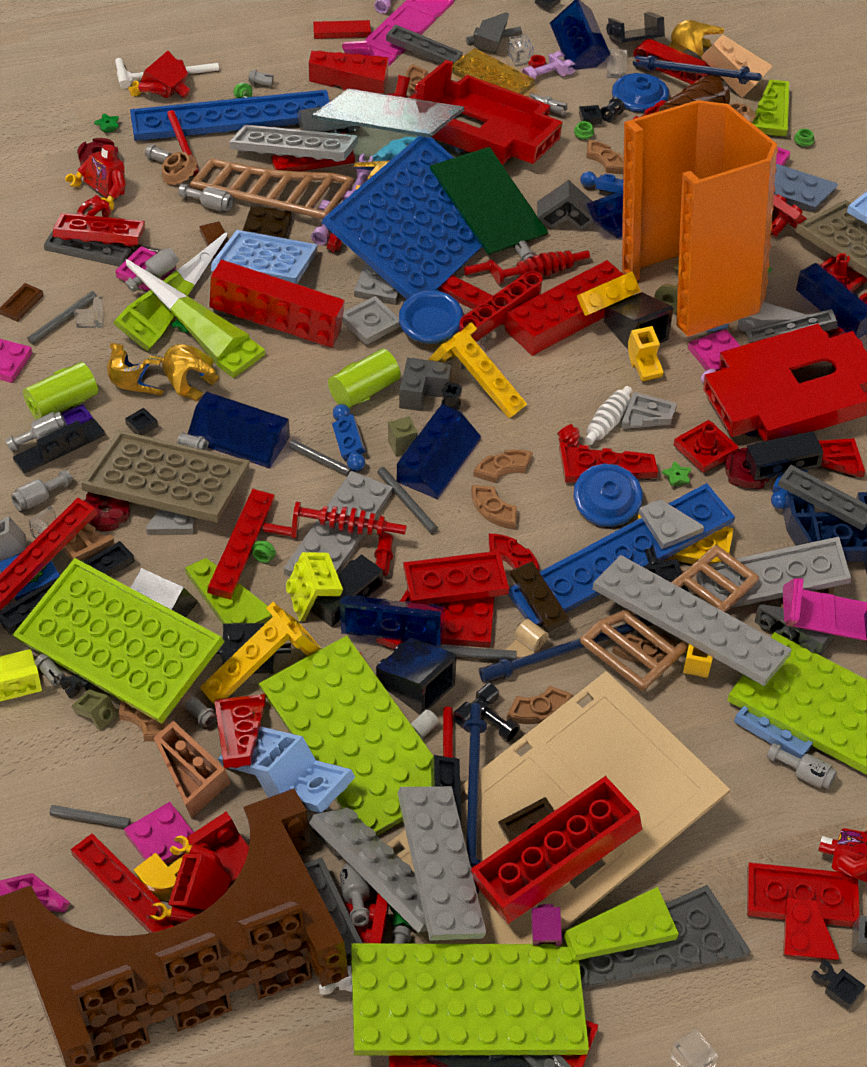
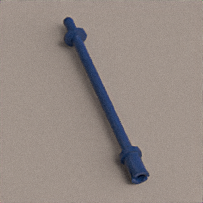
M636 55L634 60H639V62L633 61L635 68H646L648 71H655L656 68L730 77L737 78L740 84H746L749 80L760 81L762 79L760 73L750 72L748 66H743L740 70L661 61L653 55L648 57Z
M637 614L634 615L646 626L654 625L653 623L644 619L643 617ZM627 623L613 627L622 635L636 631ZM601 632L593 641L599 643L611 638ZM576 639L512 661L502 658L499 659L498 663L479 668V676L484 684L501 677L506 679L511 677L514 670L584 648L585 646L580 643V639Z
M479 703L471 705L470 719L463 725L464 730L470 733L466 849L471 869L481 862L477 859L480 733L485 732L487 723L481 720V706ZM476 887V892L478 894L480 890Z

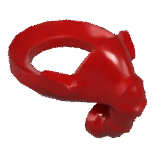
M98 195L85 201L77 210V214L84 215L85 210L92 206L93 209L88 211L86 215L94 216L101 210L103 217H109L111 214L109 202L102 200Z

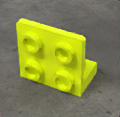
M302 552L298 562L294 565L290 578L286 582V591L291 597L293 610L297 613L299 621L306 620L317 596H340L343 591L329 553Z
M31 649L0 656V702L42 691Z

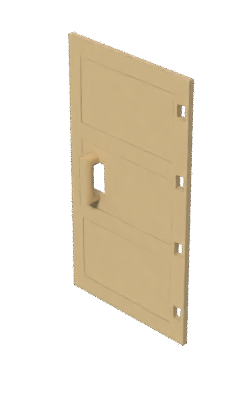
M607 671L479 771L477 859L481 862L509 843L499 828L498 821L544 797L548 799L555 811L605 775L640 812L643 830L601 859L605 864L576 889L569 881L532 907L537 908L540 904H552L554 907H560L561 933L730 793L729 787ZM589 695L592 701L582 708L578 702ZM525 744H528L531 749L520 757L516 752ZM468 780L460 786L461 795L465 793L467 797ZM468 799L461 804V823L465 845L467 843ZM404 830L387 845L394 849L401 844L404 850L397 856L403 862L410 865L415 873L406 830ZM479 892L477 896L486 929L483 939L429 940L428 931L418 933L415 929L412 930L425 944H532V908L510 924H507L485 896Z

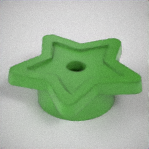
M673 462L672 467L664 469L662 474L668 477L670 485L682 486L683 484H690L688 475L692 470L690 467H681L677 462Z

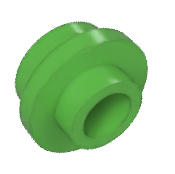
M239 83L235 86L233 93L236 99L252 97L253 90L249 84Z
M582 121L574 128V134L579 139L586 140L594 135V129L591 123Z
M805 128L798 130L794 137L795 142L802 147L812 145L815 139L813 132Z
M257 541L253 545L252 555L259 562L268 563L276 556V550L268 541Z

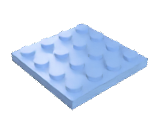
M236 230L211 263V271L215 270L222 259L297 284L318 251V244Z

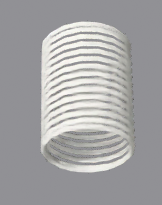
M425 710L411 725L414 730H417L416 732L419 737L423 739L439 724V721L433 712Z

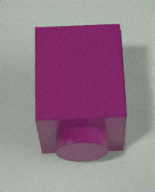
M540 904L537 908H532L533 946H539V944H556V946H561L560 907H554L552 904Z

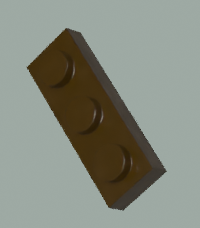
M533 561L511 570V578L546 632L568 623L569 617Z

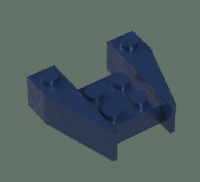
M858 492L856 499L867 504V492ZM787 494L783 516L786 530L795 545L839 537L846 562H864L867 574V525L862 531L828 512H815L813 504L794 494Z

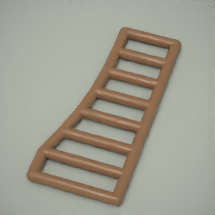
M210 158L190 182V186L202 191L206 187H212L227 191L236 199L323 219L338 206L355 180L353 177L336 173L273 170ZM213 167L223 169L211 184L202 182ZM232 171L241 172L230 188L220 186ZM250 175L261 176L248 193L238 191ZM270 178H280V181L267 197L257 195ZM291 179L302 180L286 202L276 200ZM312 180L323 181L305 206L295 204ZM333 181L343 183L324 211L314 209Z
M714 545L671 583L678 587L685 585L707 603L726 613L759 581V576L721 547ZM715 557H718L745 577L746 580L738 587L708 564ZM701 571L731 594L724 601H721L692 578ZM626 608L594 624L580 638V643L639 690L644 691L688 649L689 643L682 640L676 647L672 646L634 616L636 615L634 612ZM624 620L668 655L658 663L615 630L612 625ZM603 632L651 669V671L645 677H639L593 641V639Z

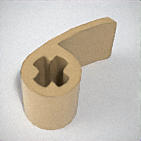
M526 619L516 630V640L505 650L517 651V659L537 653L546 643L549 634L531 620Z

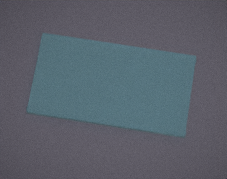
M347 89L313 113L312 119L431 138L464 111V107Z

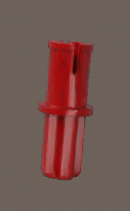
M383 532L382 536L378 537V547L374 552L375 564L383 570V576L389 574L390 560L393 558L392 542L394 537L387 532Z

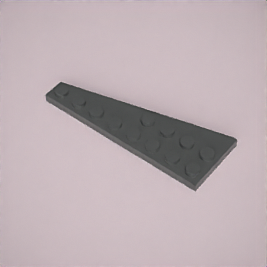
M705 885L665 903L679 933L676 940L579 960L582 989L748 957L751 950L709 886Z

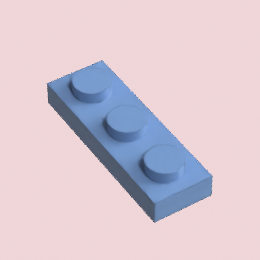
M745 706L735 716V723L770 744H780L781 750L798 758H802L813 747V742L809 740L804 742L796 738L789 730H781L770 724L768 718H759L747 712L748 708Z

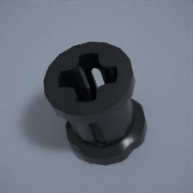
M613 97L607 106H603L600 109L602 119L608 123L613 122L615 116L625 110V105L621 99Z
M449 382L443 385L442 395L444 398L441 401V407L444 411L453 413L461 408L459 397L462 393V388L459 384Z

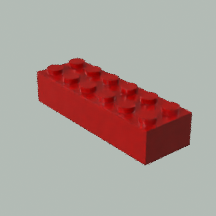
M222 259L219 261L211 275L210 308L333 348L342 328L344 299Z
M606 260L507 311L505 331L533 356L603 319L605 308L585 316L577 295L624 274Z
M605 775L474 866L471 872L476 887L504 921L510 924L643 830L640 812Z

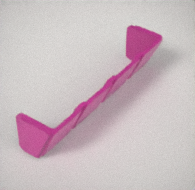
M406 0L364 41L344 42L342 44L344 53L388 57L389 67L396 60V57L406 50L386 41V34L396 24L422 35L436 21V18L440 17L454 3V0Z
M793 578L784 584L783 609L784 622H786L787 626L867 641V602L803 590V578Z

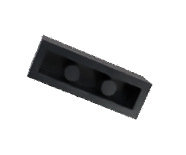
M814 431L747 445L745 462L754 481L783 475L790 465L802 471L821 467L824 451Z
M362 554L355 560L349 561L346 567L337 574L343 588L341 595L317 596L311 608V612L330 627L337 624L383 585V570Z

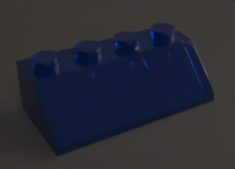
M574 0L550 22L560 50L565 55L563 56L565 61L571 60L575 63V65H570L568 68L573 67L575 70L596 68L611 55L592 10L581 0Z
M814 263L800 271L796 291L821 312L832 309L837 325L846 333L853 331L858 339L867 334V302L818 263Z
M206 391L195 407L188 435L198 438L203 436L205 440H208V448L249 460L251 463L270 469L290 438L289 419Z
M441 404L397 462L396 481L438 500L481 440V435L462 412Z
M345 595L340 599L341 634L404 642L411 637L431 645L441 646L445 624V607L434 604H417L409 601H392L384 598H368L360 595Z

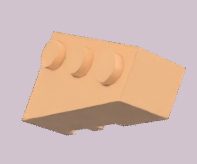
M723 34L701 56L710 67L740 70L743 66H748L750 72L760 73L762 77L773 67ZM722 77L741 98L759 82L749 80L746 84H740L737 78Z

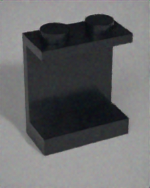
M653 12L644 13L645 28L625 31L623 22L614 18H608L607 34L610 38L621 43L664 37V17Z

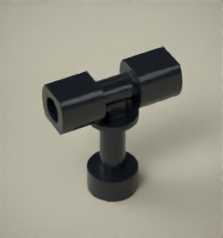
M489 682L476 692L473 702L469 703L466 701L454 711L453 720L463 727L464 723L470 719L471 705L479 703L481 706V720L486 718L499 728V736L506 741L512 740L520 729V725L510 718L505 721L492 711V704L499 698V690Z

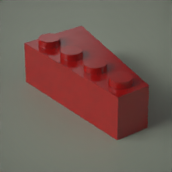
M311 50L308 62L309 82L329 87L337 85L345 91L350 92L353 89L361 91V95L369 96V94L377 95V99L384 100L388 80V57Z

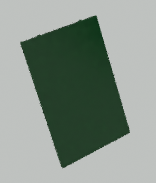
M490 147L430 166V170L488 255L514 247L516 244L520 245V241L528 242L548 235L549 232L537 218L536 213Z

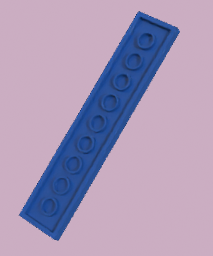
M327 90L137 108L130 109L134 141L176 137L167 115L170 110L175 111L182 131L187 136L240 130L244 125L264 127L299 124L297 113L300 110L321 107L332 111Z
M706 483L668 503L702 524L704 527L703 533L662 550L643 519L640 518L540 571V574L566 613L600 595V593L592 589L593 582L620 555L640 566H645L648 564V560L644 550L654 547L657 559L663 561L733 523L735 516ZM515 584L510 587L508 596L524 618L531 620L541 627V623L517 585Z

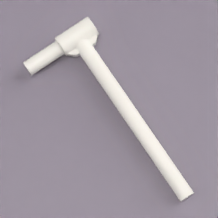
M122 58L115 60L117 77L122 89L130 87L135 80H141L144 72L131 74V72L125 69ZM218 63L187 66L186 70L188 74L219 71Z

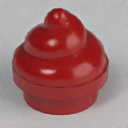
M569 424L558 431L559 442L568 443L567 446L578 447V439L580 438L578 427Z

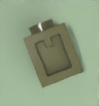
M90 689L71 706L76 714L92 719L99 730H103L118 716V712L108 695Z

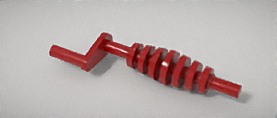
M569 250L563 252L556 251L555 253H540L539 256H532V258L525 259L524 262H517L516 267L504 270L493 260H488L484 263L464 267V274L470 275L489 270L497 284L503 283L504 278L516 275L520 277L528 271H537L542 276L543 274L549 276L551 272L555 274L558 271L565 270L566 267H573L574 262L590 259V252L586 250L572 254Z
M298 501L295 502L292 527L264 523L263 532L289 536L294 539L297 538L300 517L317 519L322 526H325L326 522L329 521V528L335 529L336 523H339L338 530L344 532L345 526L348 525V534L354 533L355 526L358 527V535H363L364 528H367V535H373L375 529L379 536H382L385 531L405 535L407 525L387 522L385 516L380 515L379 520H376V514L372 512L368 519L366 518L367 511L361 510L360 517H357L358 509L352 507L351 513L348 515V507H342L341 514H339L338 507L335 506L332 507L331 512H328L329 506H323L322 509L316 510L301 507V502Z

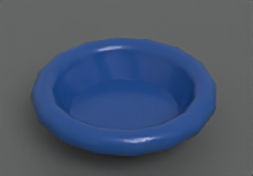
M633 73L617 79L612 86V96L621 99L625 109L634 112H644L661 100L668 101L669 89L665 82L658 77L644 73Z
M422 291L413 294L404 301L399 311V324L404 333L411 339L424 344H439L450 340L459 332V322L463 317V310L459 302L449 294L440 291Z
M604 463L591 466L580 474L574 485L573 498L577 510L586 520L598 526L613 528L625 525L637 516L639 508L642 507L643 491L638 479L629 470L619 465Z

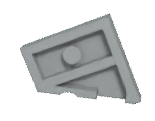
M661 499L639 508V515L662 550L703 533L704 527L702 524Z

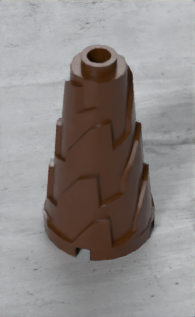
M705 75L684 88L680 93L671 97L664 105L659 107V111L696 100L729 104L730 91L728 85H722L721 82L725 80L721 76Z

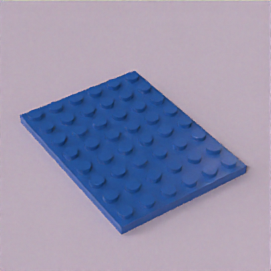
M425 131L327 214L321 222L406 299L422 291H437L448 278L454 275L483 248L430 170L431 165L454 157Z

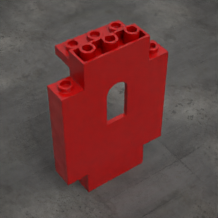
M445 60L419 81L415 87L416 93L410 96L406 102L407 116L416 119L419 124L418 133L422 134L425 131L431 138L470 153L490 147L502 165L510 157L534 164L561 136L563 121L549 116L551 105L468 74L458 82L451 80L453 62ZM458 112L485 123L478 128L454 119L448 114Z
M819 323L725 350L720 352V370L705 374L703 390L731 437L757 430L765 442L799 433L821 430L867 416V351L861 339H858L853 331L829 338L828 333L823 331ZM822 361L831 363L832 368L836 369L832 374L803 383H798L791 370Z

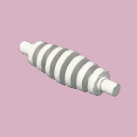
M625 386L623 390L615 391L597 409L587 428L588 435L585 438L587 444L592 445L595 440H602L620 422L631 400L629 396L632 393L631 387Z

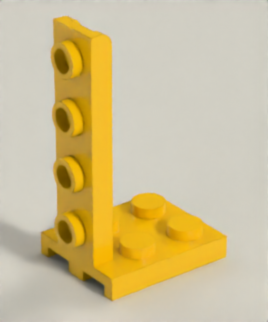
M471 322L465 329L456 333L446 343H443L428 360L446 362L450 358L454 359L457 356L508 418H511L524 408L527 403L471 337L477 330Z
M273 601L266 608L273 617L202 684L200 689L215 705L214 700L228 698L288 639L307 656L321 650L322 647L297 619Z

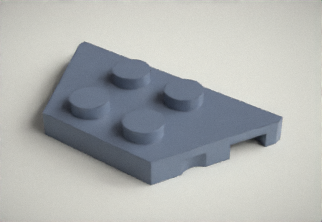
M776 164L774 195L779 194L784 197L788 205L793 206L794 204L801 209L813 212L838 186V183Z

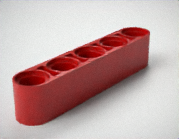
M645 39L633 52L634 57L636 55L645 57L653 55L661 61L710 67L703 60L652 39ZM656 68L660 72L689 84H693L707 75Z
M528 271L464 315L459 322V331L461 332L472 322L477 330L471 337L475 342L483 338L506 321L507 311L541 294L542 275L537 271Z

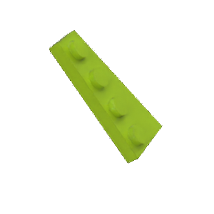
M770 79L763 97L758 103L757 110L755 111L756 118L753 119L752 124L765 134L787 136L789 81Z
M208 558L185 567V574L222 624L267 623L273 617L266 609L268 606L239 583L231 600L207 593L208 585L217 567Z
M656 887L566 930L564 938L573 960L576 961L673 941L677 939L679 933L660 890Z

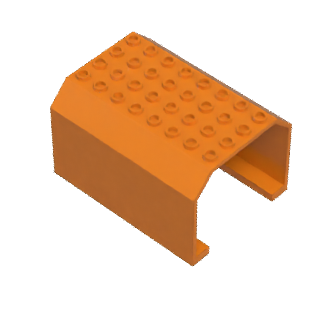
M701 100L624 122L622 272L627 274L633 271L637 281L640 280V268L679 256L676 326L687 337L760 312L768 285L772 212L774 210V183L777 171L776 156L778 146L775 141L729 104Z

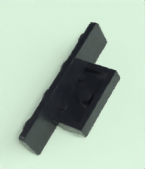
M91 419L83 424L75 421L37 439L36 446L13 456V461L22 473L26 474L105 436V431L95 419Z

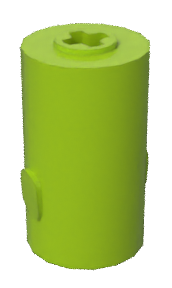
M381 348L360 361L347 365L340 372L331 376L328 379V387L337 404H345L351 408L356 404L369 400L370 396L398 381L401 377L400 368L394 356L388 350Z
M84 362L54 372V375L23 389L26 405L36 420L52 412H63L71 407L75 408L98 394L96 380Z

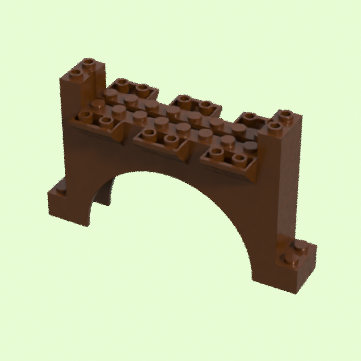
M295 788L243 807L250 827V845L240 874L227 892L213 905L190 920L174 927L132 936L97 934L74 927L56 917L41 903L31 885L0 896V963L10 961L21 955L24 956L64 1067H98V1064L101 1062L110 1061L114 1057L131 1050H138L150 1043L146 1026L155 1022H161L172 1016L178 1032L193 1028L197 1024L209 1019L220 1017L232 1011L229 993L244 989L253 984L259 1000L267 996H273L292 986L301 985L305 981L312 979L310 964L322 987L349 977L344 940L298 854L299 851L310 847L311 841L307 811Z

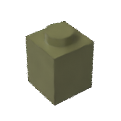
M410 416L388 422V442L396 457L417 451L418 432Z

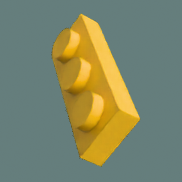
M632 271L579 294L577 298L584 315L587 316L641 292Z

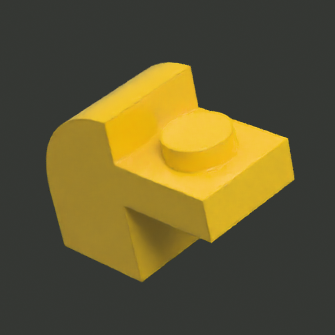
M653 326L632 330L628 340L630 362L632 368L636 367L641 381L660 378L664 374L656 354L660 343Z
M689 644L683 673L708 678L713 657Z
M154 853L133 870L138 879L159 900L169 901L183 856L167 867L157 853Z

